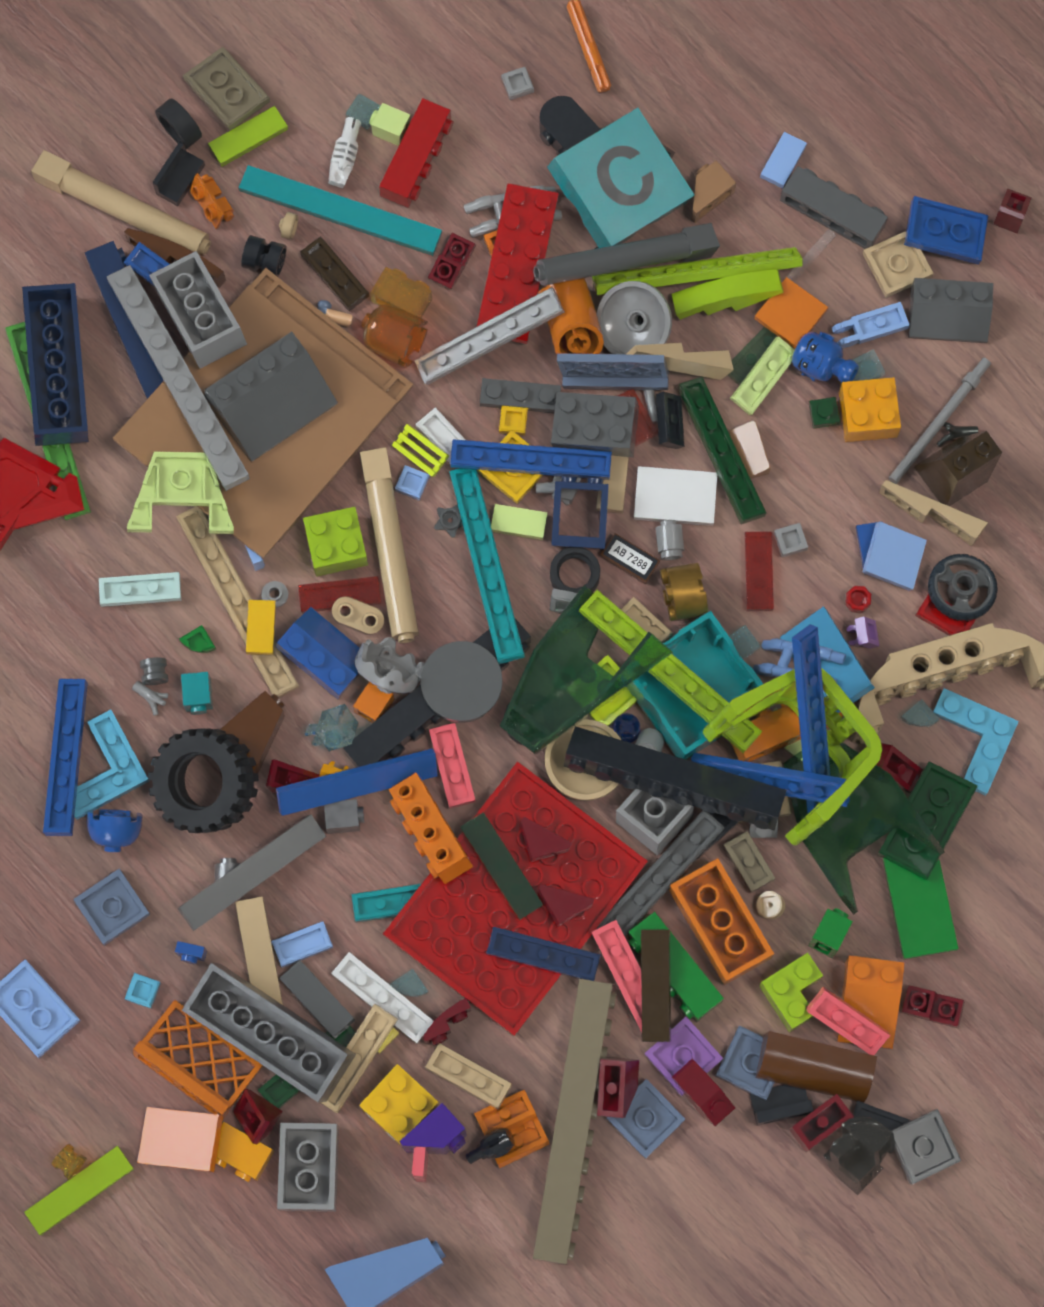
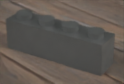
M797 166L781 193V202L864 249L875 244L887 222L888 217L881 209L864 204L854 194L848 195L841 191L835 183L825 182L818 178L810 169H802Z

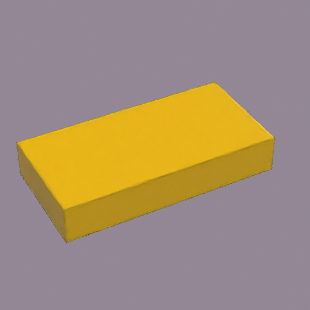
M248 600L246 654L274 655L276 601Z

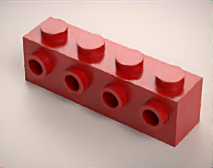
M422 98L379 185L381 197L409 208L412 200L416 201L421 192L420 184L423 178L427 179L431 172L432 164L430 163L433 157H438L441 152L444 134L449 135L454 121L451 120L450 109Z

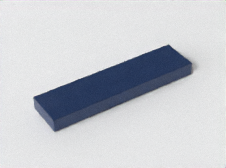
M494 926L486 953L490 956L590 981L595 980L601 956L593 952Z

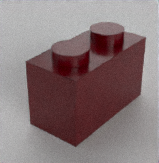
M836 1094L792 1126L789 1131L804 1151L808 1152L854 1116L838 1094Z

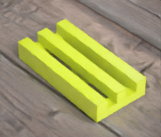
M410 424L405 425L404 431L400 432L399 438L392 444L394 448L432 477L436 476L450 456ZM411 433L441 457L439 461L408 438V435ZM403 442L408 444L415 451H417L424 458H426L433 465H435L434 468L432 469L429 465H427L420 458L414 455L411 451L405 448L402 445Z

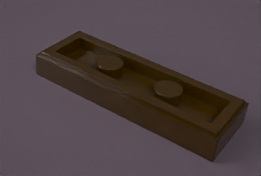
M321 236L300 251L301 256L348 311H351L369 297V292Z

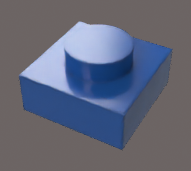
M177 941L175 953L181 956V961L197 964V960L205 962L207 950L202 946Z

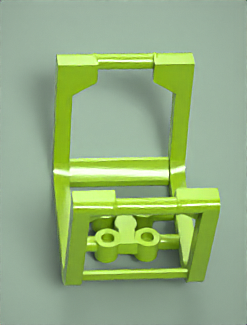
M821 668L823 691L827 694L824 697L826 725L830 728L829 731L827 730L828 754L839 768V778L846 780L823 803L819 802L810 813L785 835L792 845L801 843L832 817L878 763L882 752L881 740L874 728L831 675L823 668ZM795 669L732 699L703 729V734L707 740L712 742L739 723L775 704L787 705L799 717ZM838 709L844 715L843 719L840 716V714L836 712ZM857 731L867 747L850 760L840 744Z

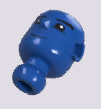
M816 332L806 333L798 342L792 356L793 366L802 372L801 375L811 378L814 382L816 379L828 381L833 376H836L841 383L853 381L859 369L855 361L842 359L843 348L834 342L833 336L824 332H820V334Z

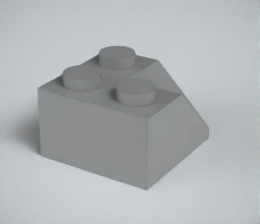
M635 789L616 810V823L658 856L693 817L694 806L681 805L675 802V800L665 797H654L648 792Z

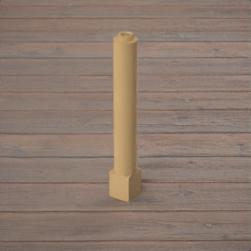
M43 150L31 170L35 182L60 194L65 192L146 233L178 243L193 252L197 251L199 255H205L210 248L209 234L73 168L70 162Z
M385 447L362 451L360 455L392 638L398 640V643L412 642L419 633L387 449Z

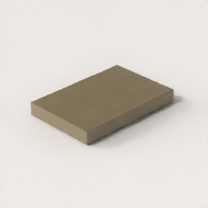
M224 47L182 75L189 87L229 131L271 102L270 97Z

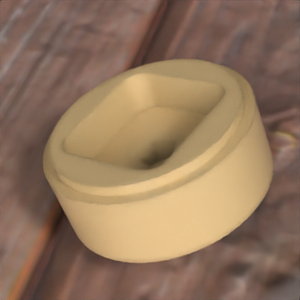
M287 212L285 217L280 220L279 228L282 238L293 239L298 225L297 214Z
M766 891L758 897L756 909L764 918L777 919L785 910V901L780 894Z

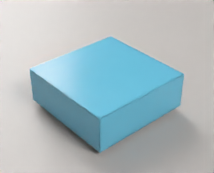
M134 973L125 1000L152 1009L161 982Z

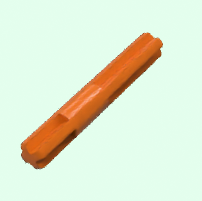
M571 0L568 2L567 10L594 84L599 93L607 92L610 90L611 83L582 4L579 0Z

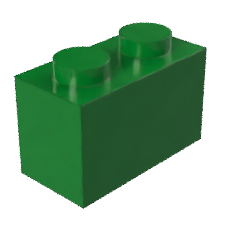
M834 908L833 911L827 909L808 946L833 959L853 921L849 920V915L840 909Z

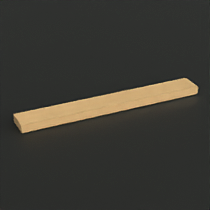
M195 506L176 516L246 645L248 600L252 599L218 536L209 533V520L206 514ZM275 641L274 655H251L272 694H276L278 698H281L299 688L284 657L276 648Z

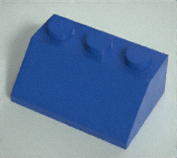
M312 607L293 623L276 644V648L337 700L359 676L355 666V657L360 647Z

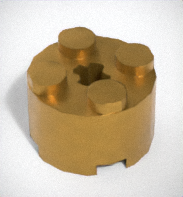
M698 563L660 570L662 584L665 585L663 598L665 606H668L670 622L703 616L708 612L706 591L704 592L701 580L703 576Z

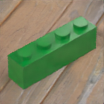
M653 912L628 932L630 940L627 942L637 955L641 952V930L668 929L656 912ZM670 931L671 998L676 996L682 1004L679 1006L682 1013L689 1020L693 1018L698 1022L720 1005L724 998Z

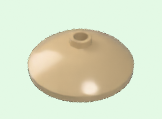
M588 719L576 720L562 726L551 737L545 752V768L552 784L564 795L582 801L596 800L611 793L619 783L602 781L595 776L586 773H575L569 768L563 767L574 728L576 726L619 740L621 739L612 728L604 723Z

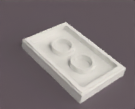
M638 466L634 520L657 522L676 520V523L713 526L717 473Z

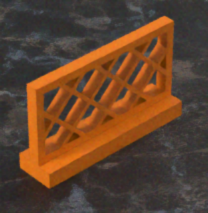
M174 1000L144 1039L139 1041L133 1048L134 1057L211 1114L222 1115L224 1120L230 1108L262 1069L263 1065L183 1012L184 1006ZM175 1010L185 1016V1026L170 1027L169 1017ZM189 1019L195 1024L189 1025ZM166 1022L167 1028L160 1029ZM202 1028L207 1032L208 1042L192 1044L190 1030ZM187 1030L189 1044L172 1047L171 1032ZM156 1034H168L169 1047L157 1049L149 1043ZM211 1036H213L217 1040L211 1041ZM225 1045L229 1048L230 1058L214 1060L212 1046ZM209 1047L211 1061L194 1063L193 1049ZM189 1049L190 1064L179 1065L174 1061L173 1051ZM170 1052V1057H168L164 1053ZM233 1052L239 1055L240 1057H234ZM247 1061L254 1067L248 1075L236 1077L234 1062ZM231 1063L233 1077L217 1079L215 1065ZM212 1066L213 1080H199L196 1077L195 1068ZM192 1068L193 1074L188 1072L186 1069ZM237 1081H243L238 1087ZM234 1082L235 1092L229 1100H226L218 1093L217 1084ZM208 1085H214L215 1091Z

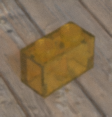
M385 267L370 292L373 303L415 325H418L432 301V290H430L426 283L420 280L415 282L407 278L403 271L396 268L392 270Z

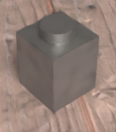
M357 799L342 800L324 805L326 831L328 834L360 831V823H365L363 806L358 807Z

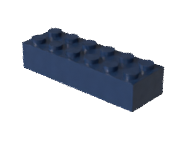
M75 283L24 286L22 291L35 446L89 442Z

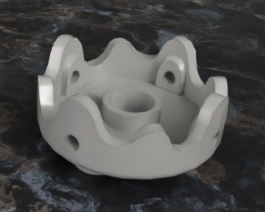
M387 637L379 644H374L370 639L362 643L355 657V666L361 676L376 685L380 691L388 694L392 692L408 693L417 687L425 663L419 662L416 665L415 657L412 653H408L405 656L398 655L395 650L396 641L394 638Z

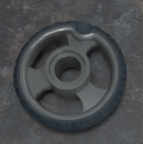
M953 554L945 557L935 565L929 576L928 593L932 603L938 611L940 610L942 614L952 619L969 621L980 618L991 609L997 597V580L993 571L984 561L977 559L975 556H969V554ZM967 565L976 569L978 573L975 575L969 570H960L954 574L950 566ZM938 582L948 584L947 595L955 603L953 606L947 604L941 597L938 590ZM957 584H964L967 586L968 591L959 589ZM979 587L987 588L988 592L985 601L979 607L971 609L968 602L972 599L976 590Z

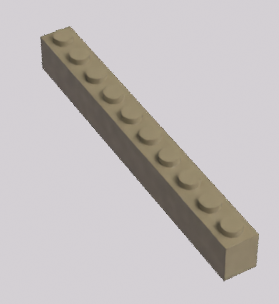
M579 979L533 1260L566 1265L567 1259L573 1260L576 1243L570 1242L572 1231L578 1232L580 1215L575 1214L576 1203H582L585 1186H579L581 1174L587 1175L589 1158H584L586 1146H592L594 1130H589L590 1118L596 1119L598 1102H593L594 1093L599 1091L598 1069L600 1059L606 1058L608 1047L602 1046L604 1036H610L612 1020L607 1019L608 1008L614 1009L617 993L611 992L612 984Z

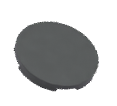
M467 641L451 642L435 650L425 662L421 673V690L427 705L435 713L443 717V719L458 723L471 722L482 718L499 700L502 691V673L495 657L484 647Z

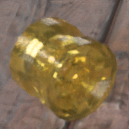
M69 1143L57 1154L51 1165L55 1169H61L64 1177L69 1180L81 1169L87 1158L82 1154L78 1155L74 1147Z

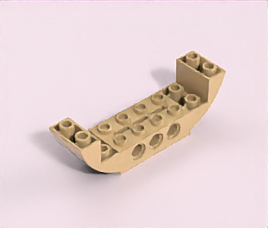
M993 623L891 653L888 655L885 664L871 679L875 688L861 697L857 709L878 735L884 724L878 706L889 703L892 697L901 695L902 698H907L915 695L918 689L926 687L927 690H933L943 685L942 682L952 680L953 683L967 679L968 674L978 672V675H983L993 671V667L1003 664L1004 667L1013 666L1019 663V659L1022 661L1031 689L1040 687V690H1044V644L1026 634L1009 629L994 628ZM857 731L852 734V743L860 741L861 744H865Z

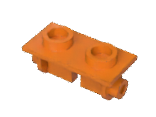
M197 173L190 187L191 194L203 208L206 218L211 221L215 229H218L223 219L228 222L234 218V210L225 196L219 199L215 198L220 196L222 192L214 178L209 177L208 174L200 177Z

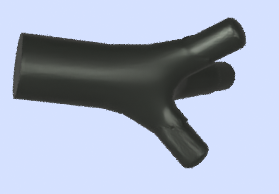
M945 422L944 427L950 433L937 442V445L941 447L952 439L978 433V426H955Z

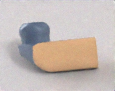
M321 300L318 302V309L336 324L345 327L350 326L352 314L332 310V305L329 301Z

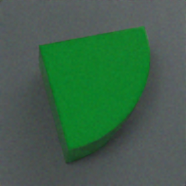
M202 625L179 638L180 642L187 649L196 653H208L216 650L214 643Z

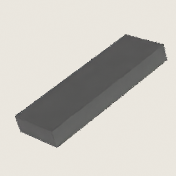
M301 960L279 978L334 1039L355 1021L354 1017Z

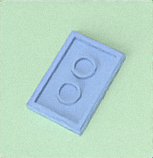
M26 959L0 981V1016L38 1058L43 1056L81 1021Z

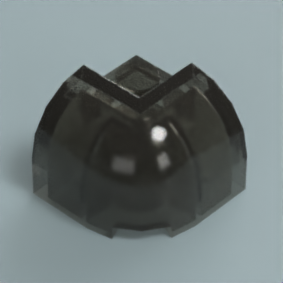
M863 1116L850 1118L841 1124L842 1137L836 1139L831 1148L823 1155L825 1162L832 1172L857 1195L883 1170V1167L880 1165L887 1152L891 1154L895 1147L893 1132L877 1120Z

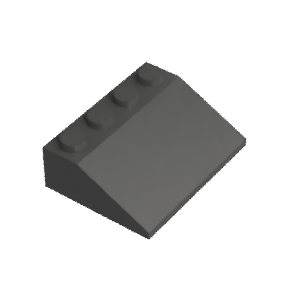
M290 332L206 388L204 394L214 414L251 463L338 404L309 353L293 332Z

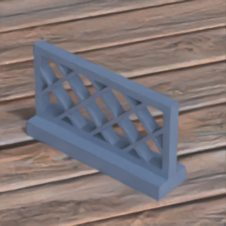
M557 354V363L563 376V389L668 390L669 370L664 355Z

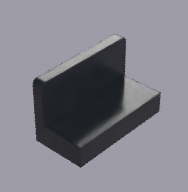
M181 141L153 180L156 195L176 206H179L189 191L197 173L200 174L205 166L203 160L187 152L185 144Z
M787 1085L772 1087L766 1101L750 1093L757 1126L808 1115L813 1112L811 1100H808L806 1090Z

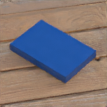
M914 196L911 200L904 245L979 265L982 261L988 215Z

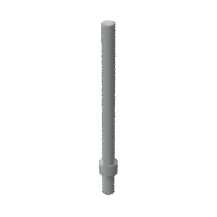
M982 358L974 370L968 372L962 379L963 384L889 476L891 482L897 484L967 394L971 390H975L981 382L980 378L991 365L988 359Z

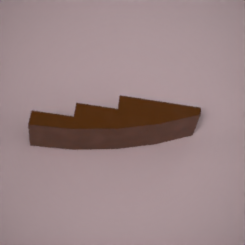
M130 228L124 231L127 242L132 246L136 247L141 242L169 264L193 253V251L178 243L154 234ZM199 255L216 286L220 288L226 281L224 271Z

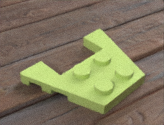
M154 452L131 518L127 524V532H152V506L171 505L209 506V533L233 534L234 526L229 517L216 473L205 453Z

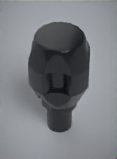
M499 1128L487 1133L476 1149L466 1154L467 1161L472 1164L481 1158L483 1160L486 1158H499L507 1154L515 1145L513 1135L507 1128Z

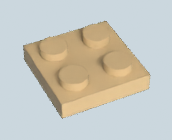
M906 231L864 249L862 253L885 298L912 287L914 278L930 279L934 274L921 249L904 245Z

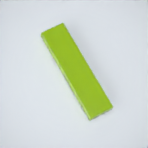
M116 1146L24 1213L41 1236L132 1172L134 1168L120 1147Z

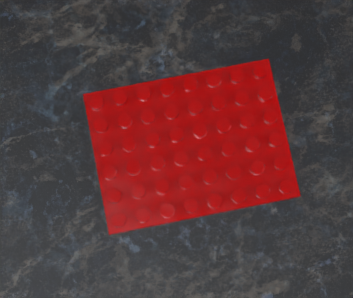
M518 761L457 838L473 867L446 884L439 876L434 878L430 873L383 933V936L463 998H467L468 1002L512 1036L517 1034L562 974L487 955L493 926L581 949L591 937V932L597 929L648 862ZM523 817L570 841L572 845L569 851L530 862L520 828ZM542 884L593 898L594 902L590 909L557 927L538 894L539 887Z

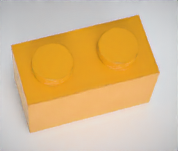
M223 1122L216 1164L224 1169L227 1164L237 1169L234 1174L247 1182L251 1178L258 1181L275 1151L261 1142L257 1145L252 1144L248 1135Z

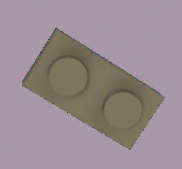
M748 832L723 845L750 893L775 880L773 873Z

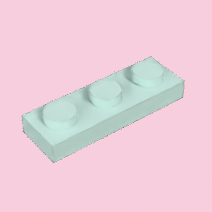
M180 573L99 578L100 605L105 607L182 601Z

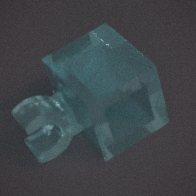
M343 704L322 711L318 724L308 725L305 736L316 735L312 745L320 746L324 744L330 752L351 745L359 723L348 707Z

